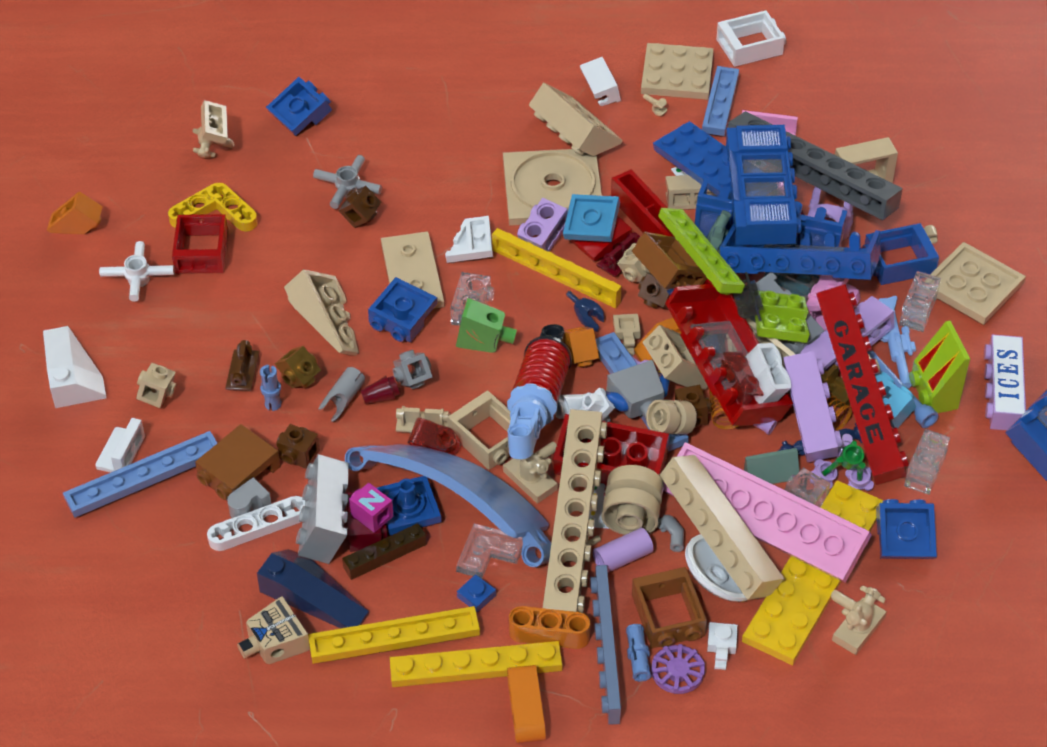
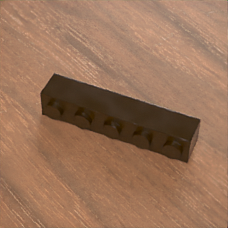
M418 523L343 557V568L351 580L427 545L426 534Z

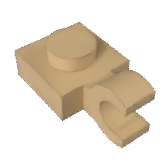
M638 314L613 315L614 333L619 339H623V345L629 354L634 355V339H639L641 332Z

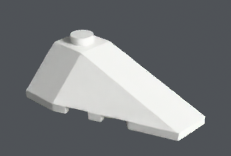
M65 326L44 330L47 372L55 408L107 398L103 376L70 328Z

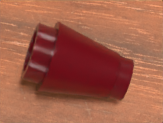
M384 376L365 389L360 390L365 404L394 400L395 396L400 395L394 376L388 378Z

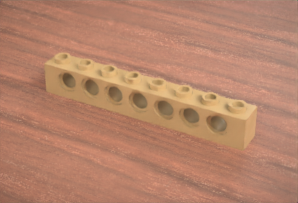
M570 409L543 608L580 613L584 611L585 596H581V588L587 587L588 570H584L585 561L590 562L591 545H587L588 536H593L595 525V520H590L591 511L597 510L598 495H594L595 486H600L601 471L597 470L598 462H603L604 446H600L601 438L606 439L607 422H603L602 412ZM585 438L592 440L589 443L580 442L582 439ZM581 462H585V463H588V464H589V465L586 466V467H578V466H577V464H579V463H581ZM579 486L586 488L582 492H576L573 490L574 488ZM574 511H580L583 513L578 517L570 515ZM570 536L579 537L575 542L566 540ZM567 561H574L576 563L573 567H565L563 565ZM564 586L573 588L569 593L559 591Z

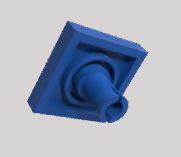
M426 476L403 479L397 483L377 487L379 491L392 500L394 517L386 523L389 536L417 523L420 527H425L441 522V514Z

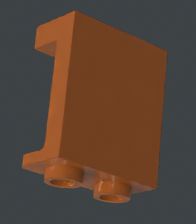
M242 424L195 461L196 476L200 483L204 486H210L223 500L228 499V496L253 477L255 478L263 470L268 469L274 473L280 468L278 450Z

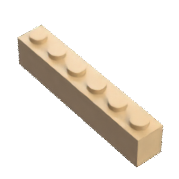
M696 455L673 457L661 472L660 477L746 599L751 600L771 595L784 580L782 574Z

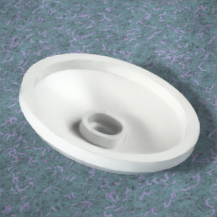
M699 534L693 537L686 546L685 557L688 568L697 582L707 591L724 600L746 601V597L703 536Z

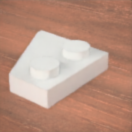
M489 216L467 218L463 221L461 230L453 239V247L445 253L447 263L493 257Z

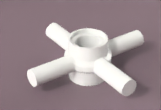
M142 241L136 242L134 255L129 256L125 260L124 267H100L99 269L100 277L125 276L130 285L129 300L134 302L139 300L140 287L148 284L150 276L175 274L174 265L149 266L144 257L145 243Z

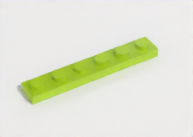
M661 208L658 217L715 286L717 291L725 295L742 293L745 284L684 210Z

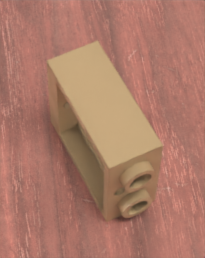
M889 137L836 148V156L854 165L876 160L875 169L868 171L893 183L898 152Z
M659 325L642 342L665 379L685 387L700 384L702 392L708 387L680 333Z
M487 390L448 416V433L490 470L494 466L502 464L510 456L508 437L488 449L468 430L490 416L507 431L511 418L508 408Z

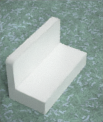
M131 418L126 429L114 428L95 464L97 470L111 473L132 463L145 438L142 420Z

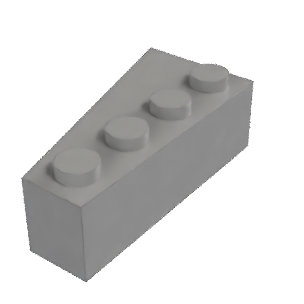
M318 454L313 464H308L305 472L308 484L305 485L302 494L305 506L302 507L299 515V522H302V528L297 533L296 544H299L298 556L329 564L347 536V528H343V525L347 521V512L344 509L348 502V495L344 493L348 487V463Z

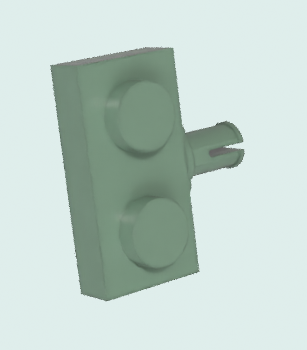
M722 210L720 216L718 215L707 235L708 241L719 254L720 246L728 233L725 226L731 217V213Z

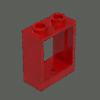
M226 214L177 215L172 251L175 273H224L228 238ZM219 235L217 249H184L186 236Z

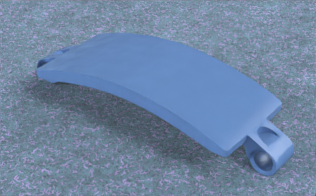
M367 445L350 448L346 452L345 462L348 463V468L353 471L370 469L377 462L416 472L441 483L476 507L503 533L513 538L522 537L521 555L522 560L527 566L537 567L549 563L551 542L542 532L548 529L549 523L517 491L484 468L442 451L413 445ZM536 547L541 552V559L536 556Z

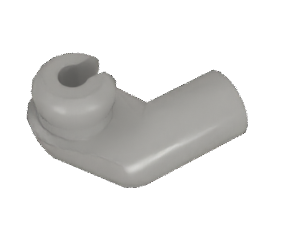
M664 515L662 518H659L658 529H661V532L668 531L671 534L670 549L674 552H681L684 549L683 527L671 515Z

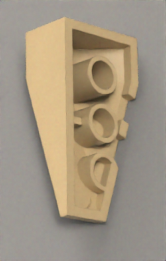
M303 269L284 286L289 302L339 353L356 356L359 351L354 331L348 326L347 322L351 319L350 314L344 310L343 306L346 303V297L336 276Z

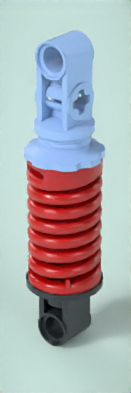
M550 324L544 326L540 337L531 340L525 348L521 368L519 369L510 398L507 401L511 418L507 430L509 455L514 459H526L532 456L536 441L540 436V430L553 420V415L557 411L561 390L572 363V354L569 347L565 344L564 328L561 325Z

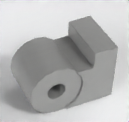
M254 477L233 491L227 499L231 518L271 504L270 493Z

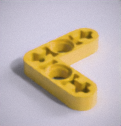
M214 183L174 205L168 211L170 224L174 228H176L177 215L209 214L216 209L221 214H226V218L241 231L254 230L258 225L256 212L224 183ZM197 203L205 204L201 208L193 207ZM229 205H237V206H238V207L235 208V209H227V208H226V207H228Z

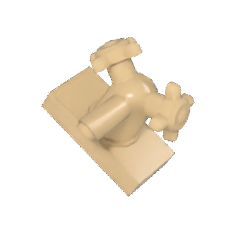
M204 100L201 106L202 127L193 129V133L197 134L201 146L200 149L193 148V152L197 153L199 157L209 158L215 157L216 154L210 151V145L217 144L232 148L234 147V142L227 136L226 106Z
M555 442L549 443L536 453H533L529 458H513L503 465V472L537 504L558 490V483L546 473L549 464L552 462L547 457L555 453L557 446Z
M861 586L860 590L865 592L866 595L858 602L837 590L831 593L832 600L844 607L842 614L846 616V619L833 634L832 641L855 655L886 617L887 611L874 604L876 600L882 603L885 602V598L875 588Z

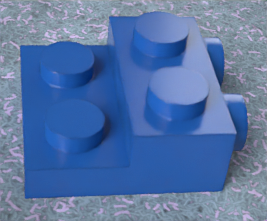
M300 77L294 80L266 106L268 111L295 136L310 122L317 125L332 111L329 106L331 103L329 98L323 92L318 94V89L309 80L305 82Z
M395 277L369 307L368 318L370 325L377 331L384 329L390 332L392 337L399 342L406 340L411 343L424 327V319L438 304L436 296Z
M887 499L883 500V503H879L876 508L880 559H935L937 557L934 503H926L925 500L921 499L911 500L910 503H899V500Z

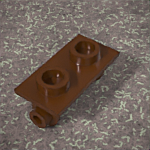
M242 340L237 345V350L234 349L225 387L226 390L251 391L259 351L252 350V346L247 340Z

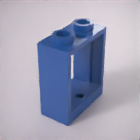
M921 223L880 231L881 252L911 246L917 259L886 265L880 254L873 276H877L881 285L927 276L937 268L939 255ZM874 233L866 234L865 244L862 245V248H868Z

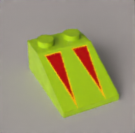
M951 320L946 321L916 357L912 371L909 373L911 385L916 387L918 391L919 401L922 404L931 406L937 413L959 408L970 357Z

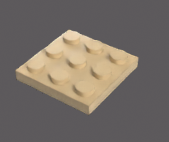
M647 43L641 94L708 100L714 48Z
M963 242L922 282L921 289L984 325L1024 284L1026 276Z

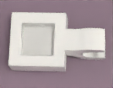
M709 622L707 652H716L715 669L726 670L728 654H736L738 625Z

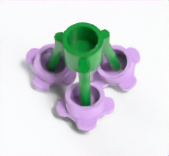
M850 434L842 436V446L838 447V456H836L837 459L833 463L818 459L814 462V470L809 474L813 482L822 484L824 489H830L833 487L832 481L838 475L836 468L842 465L847 469L845 475L849 480V486L858 490L865 489L866 491H870L874 487V483L871 481V469L862 462L864 451L857 445L856 441L852 440L853 437Z

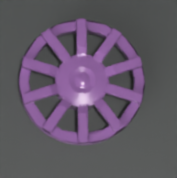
M683 644L665 646L654 656L651 673L655 683L663 690L674 694H684L695 690L702 683L705 674V663L695 649L683 646ZM672 652H678L676 658H674ZM682 653L688 654L684 659L681 658ZM667 654V656L669 657L670 661H668V660H666V659H664V658H661V657H663L664 655ZM692 657L697 661L688 663ZM657 662H660L667 667L656 668ZM692 667H700V673L690 670ZM666 672L667 675L660 679L657 673ZM688 676H695L697 680L692 683ZM670 679L675 683L674 686L666 684V682ZM685 681L687 683V686L678 687L679 682Z

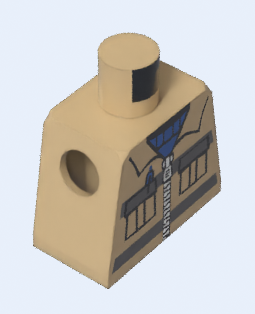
M283 597L278 598L248 619L246 626L249 638L237 643L244 659L259 652L266 664H272L310 650L307 632Z

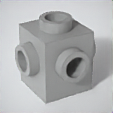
M409 350L399 354L400 359L393 361L395 366L392 369L396 381L400 382L403 386H410L411 389L424 385V380L432 378L431 364L424 353H414V350ZM408 364L412 366L411 373L409 372Z

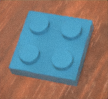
M572 194L563 231L564 239L612 242L620 206L619 197Z

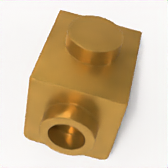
M834 364L828 371L825 370L824 374L820 375L822 383L827 382L829 393H832L837 399H841L842 402L849 405L850 401L843 379L838 376L839 367Z

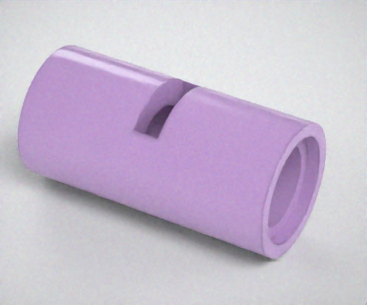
M639 528L593 549L592 554L596 566L607 565V573L652 553L653 543L644 528Z

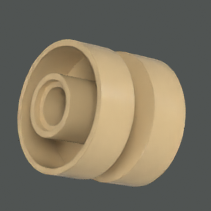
M625 465L612 470L608 476L606 496L603 502L601 514L603 523L612 531L622 535H626L639 528H644L648 534L653 532L657 528L664 488L662 478L653 470L638 465Z

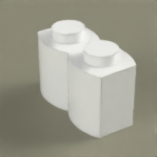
M773 343L757 344L743 358V371L751 382L752 394L759 404L776 402L791 389L790 377L782 366L781 355Z

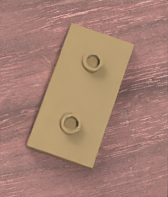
M428 231L381 238L389 284L397 277L436 296L438 304L434 308L444 307L443 294Z

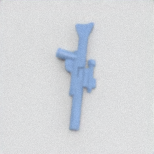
M897 296L880 298V302L894 311V328L880 340L888 342L891 360L896 362L900 381L907 388H910L911 381L904 352H908L910 356L913 355V352L916 351L915 342L910 340L909 327H902V334H900L895 314Z

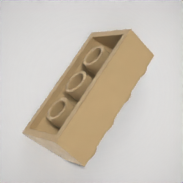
M544 82L529 103V106L535 110L534 115L544 122L547 121L546 126L556 133L559 132V138L566 143H572L571 148L580 155H583L585 152L595 156L620 145L623 141L575 98Z

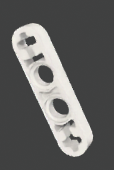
M300 496L289 497L215 524L207 532L209 546L216 551H223L300 523L299 515L302 507L305 506V500H302ZM297 507V509L300 511L295 512V510L292 508ZM268 515H275L278 517V519L272 523H267L264 521V518ZM243 524H250L253 526V528L248 532H241L238 530V528ZM232 529H234V535H233V536H232V533H231V531H230V530H232ZM221 535L224 538L219 540V538L216 536Z

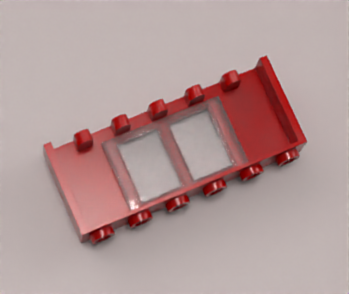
M713 284L676 287L665 304L681 331L680 336L712 395L717 397L731 425L746 426L780 421L791 408L793 402L787 392L776 402L759 404L755 400L751 391V382L746 377L742 368V360L759 342L732 294L725 295L719 293Z

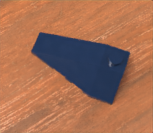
M287 549L271 553L257 572L260 593L276 600L283 597L289 606L338 628L362 625L369 615V611L312 559L298 556V553Z

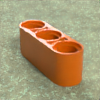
M518 606L513 608L509 614V635L512 640L519 643L532 644L559 641V646L562 648L581 649L590 640V619L580 612Z
M536 665L507 668L516 743L546 740Z

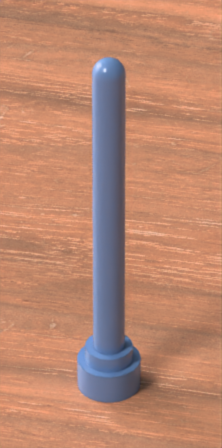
M873 350L867 352L872 359H877L880 374L885 372L894 380L893 384L897 387H906ZM914 396L913 400L916 405L914 409L915 420L922 428L932 426L938 419V413L931 406L922 404Z

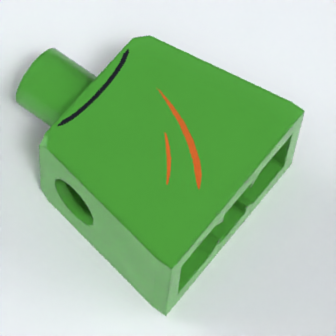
M468 298L461 319L456 347L493 353L496 352L499 340L513 344L517 329L503 326L505 318L503 311Z

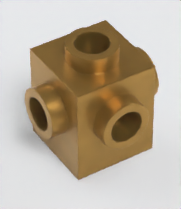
M304 346L291 349L275 363L281 372L283 381L292 388L299 386L305 388L316 380L314 376L321 371L317 365L316 358Z

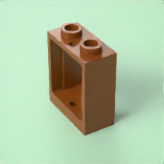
M644 232L632 250L633 254L665 289L702 285L707 279L703 271L696 265L695 261L675 237Z
M686 567L642 576L632 580V597L651 649L669 647L674 643L682 641H695L705 636L707 620ZM681 593L691 621L655 628L646 601Z

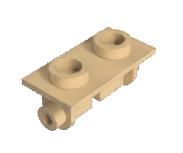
M402 406V408L396 409V432L447 435L448 416H450L449 411H444L443 408L441 410L425 409V412L420 411V408Z

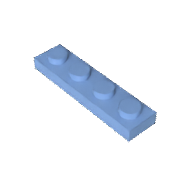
M717 66L702 125V130L707 134L725 136L739 77V69Z

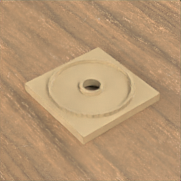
M573 149L503 153L509 226L525 223L530 217L532 208L538 205L542 198L568 210L572 194L602 196L597 155L591 156L585 152L583 155H580ZM548 180H558L561 183L551 186L545 182Z

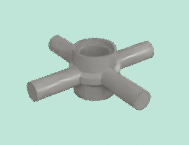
M357 155L351 166L340 167L336 174L318 169L314 170L313 178L335 183L338 189L329 204L333 209L339 207L343 198L353 188L358 190L366 185L373 193H381L382 185L362 181L358 176V172L365 162L364 156Z

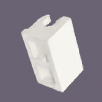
M603 57L579 65L595 99L607 95L605 99L598 101L600 106L621 101L618 86Z

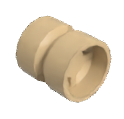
M655 400L648 407L646 421L650 430L684 435L694 429L696 411L694 406L688 401Z

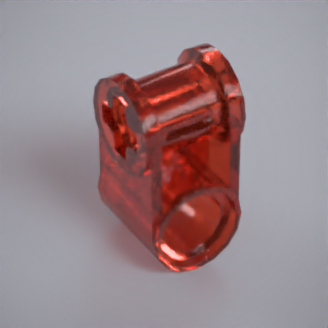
M416 418L407 442L409 445L430 448L451 455L457 454L461 448V441L451 428L424 418ZM449 439H451L450 442H445V444L443 445V441H448Z

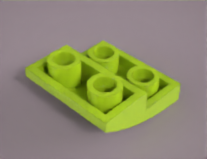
M756 290L754 302L757 335L759 337L807 343L810 334L806 323L808 308L805 297L797 294L788 295L769 290Z

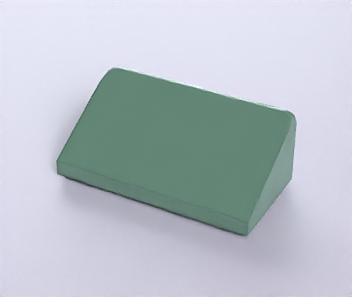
M797 448L745 457L744 471L771 484L799 479Z

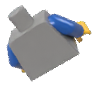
M650 360L607 375L606 396L615 409L624 412L628 418L644 415L646 419L649 405L655 400H664L668 395L670 380L665 379L660 370L657 372L654 362Z

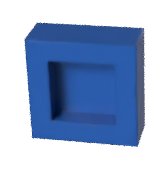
M476 574L457 591V598L469 607L475 606L477 613L496 596V589Z

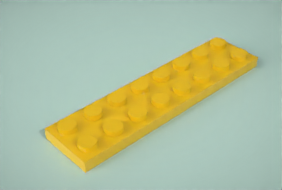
M837 480L820 508L871 532L877 522L876 508L879 503H883V500ZM791 556L781 571L784 580L771 595L764 599L744 632L742 642L793 666L831 601V593L838 589L842 581Z

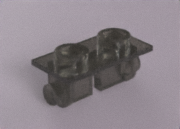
M745 272L746 280H742L745 284L742 293H732L738 315L744 319L757 315L759 321H762L759 311L764 310L756 282L755 280L750 281L748 273Z

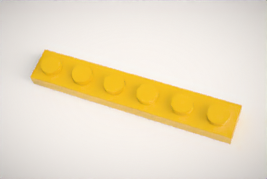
M497 228L492 233V251L615 309L621 303L622 286L614 281L601 277L592 271L586 270L571 261L556 256L552 252L543 250Z
M475 606L311 633L308 634L312 664L479 636L480 628Z
M559 641L390 657L392 687L507 676V668L536 665L537 673L562 671Z

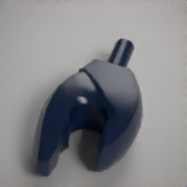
M568 291L566 295L575 303L574 311L578 320L584 326L594 328V331L598 332L599 326L590 316H595L598 320L604 322L605 316L602 308L595 301L587 298L579 300L571 291Z

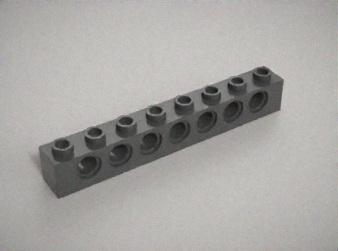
M745 111L729 121L728 128H736V126L773 124ZM786 131V136H790L791 149L788 152L793 154V165L790 168H794L795 177L881 220H884L899 209L903 188ZM761 159L782 170L781 159Z

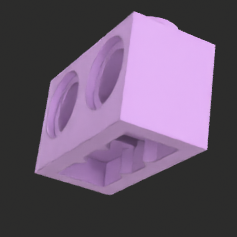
M542 198L538 205L532 208L527 221L520 225L517 232L518 238L550 252L564 231L568 213L567 208Z

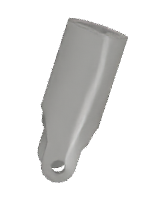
M347 367L318 409L321 410L329 400H332L337 407V411L332 417L331 422L337 420L364 384L365 376L358 369Z

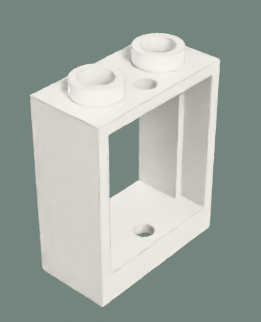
M767 11L721 21L717 25L716 40L734 67L783 55L784 45L786 44L785 34L779 30L775 19L771 18ZM760 32L767 39L744 46L738 40L740 37Z

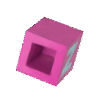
M370 483L366 484L362 489L356 490L349 499L351 515L374 533L394 517L392 500Z

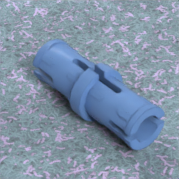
M265 365L260 369L262 380L260 390L262 395H264L266 409L270 410L271 403L272 411H275L281 407L279 394L281 384L277 380L276 368L271 366L270 372V366Z
M632 624L626 628L629 644L627 657L631 660L633 679L642 682L651 677L648 663L650 651L645 643L644 627L641 624Z

